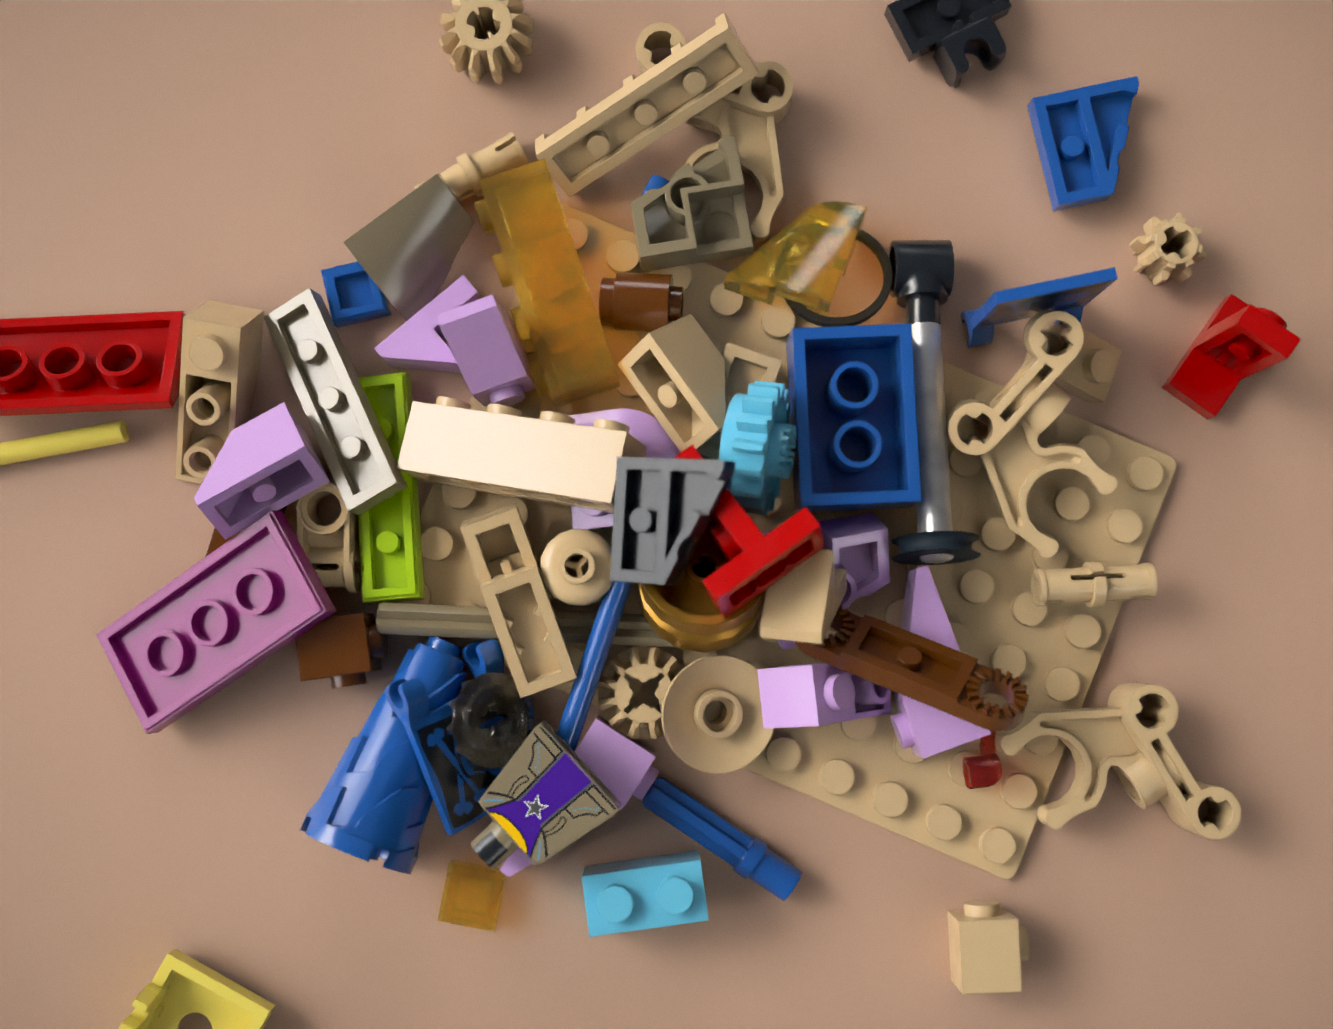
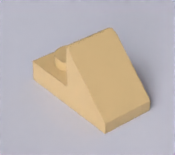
M829 549L820 550L767 588L760 625L761 638L822 644L847 591V569L834 568L833 551Z

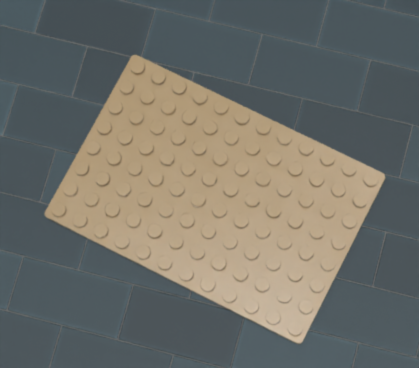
M558 205L550 216L508 312L509 316L518 326L538 388L525 392V399L509 407L522 411V417L539 419L541 411L557 412L569 416L628 408L653 414L617 365L649 331L615 330L614 324H601L599 295L602 278H615L617 272L672 274L673 285L684 288L683 317L692 314L721 355L726 343L729 342L782 360L775 383L785 384V389H788L786 342L792 328L821 326L812 324L797 315L789 307L782 294L705 262L641 272L635 233L568 205ZM801 303L807 309L817 314L828 317H835L821 310L813 308L809 305ZM943 362L946 415L953 405L968 398L979 399L989 404L1004 387ZM471 396L469 401L470 409L487 412L488 406L484 407L477 399ZM1064 411L1039 434L1038 444L1048 445L1057 442L1080 446L1102 470L1116 477L1118 482L1116 489L1111 494L1103 495L1093 487V484L1086 475L1074 469L1059 468L1048 471L1035 480L1027 496L1026 509L1029 520L1036 528L1052 535L1059 545L1058 551L1054 556L1044 558L1031 543L1007 527L981 456L961 452L947 436L953 531L970 532L979 535L980 539L972 543V549L981 553V556L961 563L928 565L960 652L977 658V663L993 670L995 668L1001 669V673L1005 675L1009 671L1013 674V679L1019 677L1022 680L1021 685H1026V694H1029L1023 718L1033 711L1081 709L1124 601H1105L1102 607L1089 608L1084 602L1036 606L1031 593L1032 572H1034L1035 568L1062 569L1082 567L1086 561H1099L1103 566L1137 565L1176 470V462L1170 455ZM981 413L974 419L965 414L958 423V436L962 439H965L970 434L978 438L982 437L988 427L987 416ZM793 470L789 478H781L780 495L779 498H775L773 511H769L768 515L747 513L761 532L774 530L796 514L794 509ZM433 483L420 513L425 599L390 603L487 607L480 589V581L460 529L461 522L517 503L540 569L541 556L547 544L559 533L572 529L571 506ZM916 505L910 508L810 512L817 522L872 512L888 528L890 582L870 596H862L855 599L848 607V610L858 616L863 617L864 614H867L901 628L907 571L925 565H910L893 561L892 558L898 555L901 549L899 546L892 544L891 540L906 534L917 533ZM613 528L592 530V532L601 535L612 547ZM576 555L568 561L577 563L583 556ZM588 562L582 567L583 575L589 569ZM567 567L568 574L577 578L576 570ZM632 583L623 614H643L638 596V583ZM547 590L554 610L598 612L601 601L588 606H572L554 598ZM762 614L752 631L731 647L707 653L684 650L677 647H656L674 656L683 668L698 659L712 655L733 656L750 663L757 669L822 662L806 655L797 646L782 650L777 639L761 638L760 625ZM829 627L825 638H828L829 634H833L835 637L837 631ZM434 636L460 648H464L474 641L496 640L500 644L499 639ZM565 642L577 674L587 643ZM611 644L603 671L610 660L629 648L638 646ZM504 655V666L509 668L506 657ZM660 672L654 679L651 677L643 683L637 677L633 679L627 673L624 677L630 682L629 686L634 691V694L625 710L629 713L634 707L638 708L641 704L646 703L651 708L655 707L661 713L662 706L658 703L660 700L656 697L655 691L659 686L658 682L664 675ZM575 679L553 687L570 694ZM598 685L592 700V704L599 706ZM891 690L892 713L822 726L774 728L772 737L763 752L754 761L743 767L746 770L1002 879H1009L1017 872L1038 819V808L1045 801L1066 744L1055 736H1040L1030 740L1016 755L1009 756L999 752L993 744L994 736L1004 731L990 730V735L923 759L914 755L911 747L903 749L897 739L891 722V715L897 714L898 710L894 702V691ZM985 693L980 695V698L983 697L985 699L984 704L988 701L991 703V708H994L995 704L999 705V709L1002 708V705H1007V707L1009 705L1005 698L997 694ZM712 701L705 708L707 721H713L721 714V704L719 701Z

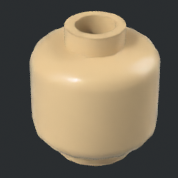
M571 529L559 533L547 544L541 556L540 574L544 586L554 598L572 606H588L601 601L613 582L610 581L612 547L601 535L588 529ZM573 556H583L577 563L568 561ZM588 562L589 569L583 575L582 567ZM566 568L575 569L577 578L570 576Z

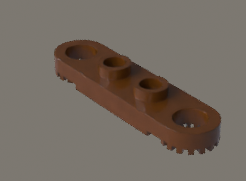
M842 605L839 606L830 627L837 631L835 637L833 634H829L828 638H824L822 644L794 641L803 653L812 658L987 730L1007 731L1015 728L1022 721L1029 698V694H1026L1027 687L1026 685H1021L1022 680L1019 677L1013 679L1011 672L1007 671L1005 675L1001 673L999 668L993 670L978 664L977 658L867 614H864L863 617L851 613L848 609L843 610ZM985 693L997 694L1005 698L1009 705L1008 707L1007 705H1002V708L999 709V705L995 704V707L991 708V703L988 701L984 704L985 699L983 697L980 698V695Z

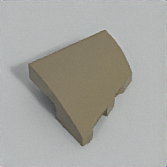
M435 174L345 240L344 244L405 321H408L436 297L475 221L441 174Z

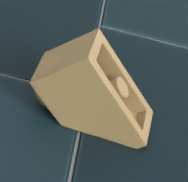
M688 314L649 332L617 364L680 452L691 445L698 450L723 429L726 416L725 359L692 314Z

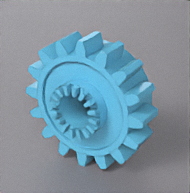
M763 381L750 383L748 385V394L737 393L734 395L725 416L719 460L735 462V472L727 489L746 513L768 515L769 511H773L775 498H779L780 480L781 478H789L792 472L794 460L789 459V457H795L796 452H790V448L795 449L797 446V442H795L797 433L795 425L788 424L791 404L788 403L789 390L785 389V384Z

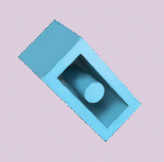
M699 850L587 865L584 868L582 884L589 937L709 921Z

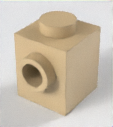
M994 900L965 901L964 910L947 911L951 982L963 995L1022 992L1021 961H1028L1029 941L1024 925L1018 924V918L1005 908L1000 909L999 902Z

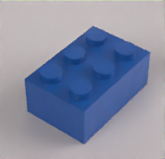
M911 323L792 328L786 342L789 404H791L790 424L795 425L797 433L795 441L797 446L795 449L791 448L792 452H796L795 457H792L794 460L792 470L795 513H798L805 507L809 512L910 508L921 502Z

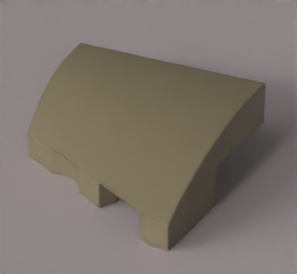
M735 136L723 138L718 142V149L692 167L687 163L674 172L670 182L658 189H650L631 202L641 272L753 254V241L744 198V180Z

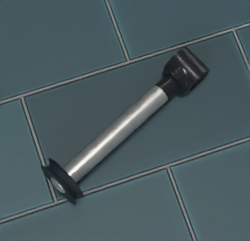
M893 240L889 249V259L892 266L890 295L892 298H897V305L906 308V324L911 323L921 502L916 504L917 533L906 534L891 540L892 544L899 546L901 549L900 553L892 559L895 562L910 565H944L966 562L981 556V553L972 549V543L979 540L980 536L970 532L953 531L940 321V305L948 301L953 287V246L950 240Z

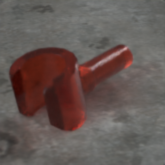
M990 730V735L980 738L979 747L981 755L963 758V776L965 785L969 789L992 786L1002 776L1001 763L996 754V731Z

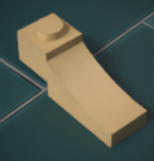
M517 503L461 522L460 529L480 581L482 595L520 698L576 679V671L547 589L544 586L536 556Z

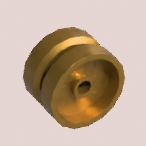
M711 519L676 585L638 583V596L644 618L657 635L680 649L705 653L731 647L749 634L763 612L766 590H764L727 618L723 617L711 601L702 580L730 561L719 549L708 531L715 526Z

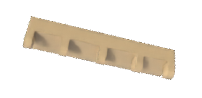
M726 13L714 19L715 26L685 46L680 42L672 47V54L637 78L632 74L624 79L622 88L592 108L584 106L576 112V119L552 135L548 136L544 133L535 139L536 157L568 197L574 195L759 74L755 62L740 41Z

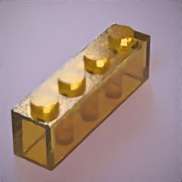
M545 158L480 179L479 183L485 199L476 201L474 204L485 235L494 232L497 234L502 252L492 255L503 289L514 285L520 306L510 309L520 341L532 339L538 360L528 363L538 395L550 393L556 408L619 387V376Z

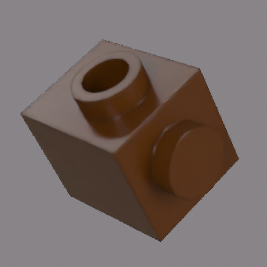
M362 612L329 617L295 639L300 680L310 681L330 678L332 689L367 684L365 672L382 670L380 658L388 656L387 635L377 632L374 613Z

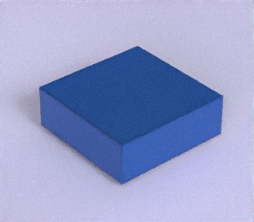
M358 261L321 270L332 321L337 328L391 316L388 299Z

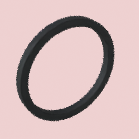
M823 224L802 232L787 246L780 262L779 285L789 307L804 320L821 327L855 326L873 317L886 302L892 285V266L882 245L867 232L845 224ZM825 235H843L865 244L876 255L883 271V287L877 299L865 310L846 317L823 316L807 309L794 296L787 277L789 262L794 253L803 244Z

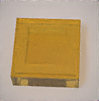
M451 860L448 865L437 921L495 932L507 875L499 871V868L494 870L488 866Z

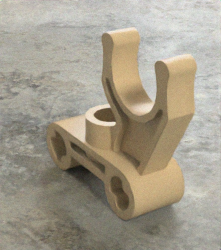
M658 22L650 24L642 30L637 38L635 48L641 74L656 65L653 63L652 52L655 49L661 47L671 49L680 42L684 46L686 45L685 38L677 27L670 23ZM772 61L757 63L758 75L684 122L695 128L717 133L721 137L717 142L704 145L689 156L686 164L689 163L691 167L718 149V142L729 136L736 137L741 169L753 178L761 193V209L750 224L752 239L757 242H764L768 239L771 222L784 198L775 124L785 118L788 113L794 86L792 76L786 67ZM766 85H772L779 90L782 96H771L768 103H762L752 93L753 91L763 92Z
M1047 310L1037 313L1026 324L1023 342L1025 349L1031 357L989 404L979 399L968 398L961 400L953 405L946 415L947 436L954 446L965 454L981 456L1009 530L1031 543L1044 558L1054 556L1058 551L1059 545L1052 535L1036 528L1029 520L1026 509L1027 496L1035 480L1048 471L1065 468L1074 469L1086 475L1093 484V487L1103 495L1111 494L1118 484L1116 477L1102 470L1080 446L1057 442L1048 445L1038 444L1039 434L1060 415L1071 399V396L1054 381L1077 357L1084 342L1083 328L1076 317L1067 312ZM1057 320L1065 327L1060 334L1065 344L1059 351L1048 354L1041 348L1046 338L1040 331L1048 322ZM981 413L987 416L988 427L982 437L978 438L970 434L965 439H962L958 436V423L965 414L974 419Z
M1125 682L1118 685L1111 692L1107 700V707L1033 711L1023 718L1015 728L997 733L993 738L995 748L1009 756L1016 755L1030 740L1040 736H1055L1061 739L1071 750L1075 761V778L1070 790L1060 800L1042 805L1037 811V816L1041 823L1052 829H1061L1073 817L1098 805L1106 788L1108 769L1112 766L1119 783L1140 808L1146 809L1160 801L1170 819L1178 827L1210 840H1221L1229 837L1238 828L1241 821V807L1238 799L1229 790L1195 780L1168 737L1167 733L1174 728L1177 722L1179 707L1172 693L1162 686L1140 682ZM1145 696L1148 704L1142 708L1139 700ZM1142 710L1145 718L1139 722L1136 714ZM1207 799L1209 810L1203 819H1199L1198 808L1201 802Z

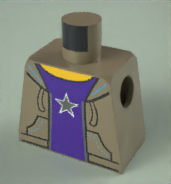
M544 720L532 730L478 801L494 821L471 842V846L478 856L494 870L518 848L537 866L611 818L620 810L622 803L549 723Z

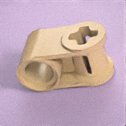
M326 483L298 499L296 507L297 539L323 587H345L349 593H358L362 583L358 514L348 512L337 485ZM334 494L340 501L341 513L334 523L325 525L318 517V504L325 496ZM321 564H338L339 568L337 570H321L319 566Z

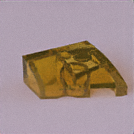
M838 201L823 202L810 206L729 272L724 281V289L773 305L777 295L829 312L842 276L846 273L861 234L867 206Z

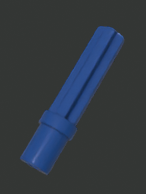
M658 777L645 794L642 801L644 807L734 867L733 871L744 879L750 878L782 901H785L796 887L802 871L768 849L767 844L756 836L750 837L664 777Z

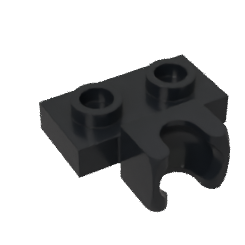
M897 0L886 7L884 15L908 62L935 51L933 58L947 85L951 88L959 86L961 77L965 75L969 68L965 54L976 56L986 70L995 69L1006 55L1005 42L994 21L1008 14L1012 7L1009 0Z

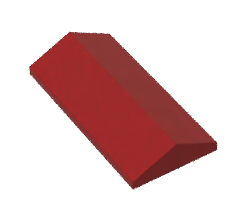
M184 311L0 319V416L173 408L179 397Z

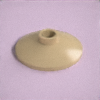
M712 655L690 663L675 676L663 699L661 722L668 745L684 763L702 772L722 774L747 766L763 752L774 731V728L764 729L757 668L733 656ZM712 701H719L721 704L720 716L713 721H707L705 717L706 706Z

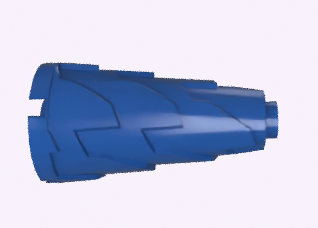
M429 636L426 645L417 643L414 650L408 649L391 683L399 679L419 678L424 683L428 694L430 712L459 697L467 672L463 671L465 662L458 659L462 648L437 637ZM385 691L377 700L359 735L351 739L321 796L307 812L300 831L306 832V835L359 859L369 862L370 859L378 861L380 857L385 860L384 868L411 874L418 858L419 840L433 798L405 727L391 708Z

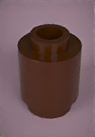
M617 272L615 278H602L599 295L601 324H614L615 330L652 332L683 317L684 288L673 285L672 274Z

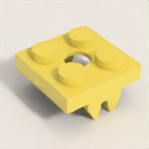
M173 949L167 953L152 982L135 998L132 1004L135 1009L121 1023L118 1029H179L183 1017L190 1013H200L206 1016L211 1023L212 1029H263L276 1005L181 951Z

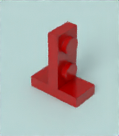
M1230 294L1219 304L1161 388L1209 420L1216 417L1242 379L1288 359L1301 339L1286 329L1287 323L1275 312L1262 307L1256 308L1251 304L1248 305L1235 295Z
M693 445L674 457L676 459H703ZM726 488L710 518L715 526L708 531L719 549L730 561L706 577L702 582L711 601L723 617L727 618L822 550L825 544L821 525L805 507L764 536Z

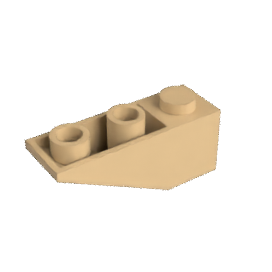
M208 300L183 317L176 480L202 484L230 432L248 422L261 364L264 310Z

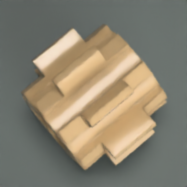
M1176 213L1169 220L1166 218L1163 221L1153 216L1143 225L1145 235L1137 236L1129 244V247L1134 250L1133 255L1138 256V264L1133 268V271L1139 273L1144 271L1150 275L1149 280L1153 281L1155 287L1172 278L1178 283L1184 282L1193 275L1190 265L1197 264L1207 255L1202 250L1203 245L1199 244L1198 236L1203 231L1202 228L1197 226L1192 228L1186 224L1187 219L1182 218V213ZM1167 245L1173 250V253L1168 255L1162 251V247Z

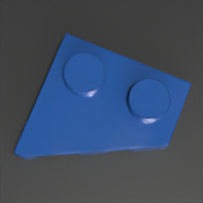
M1138 76L1035 97L1027 105L1053 212L1106 201L1114 194L1120 169L1118 159L1120 152L1125 147L1129 126H1127L1132 100L1138 92Z

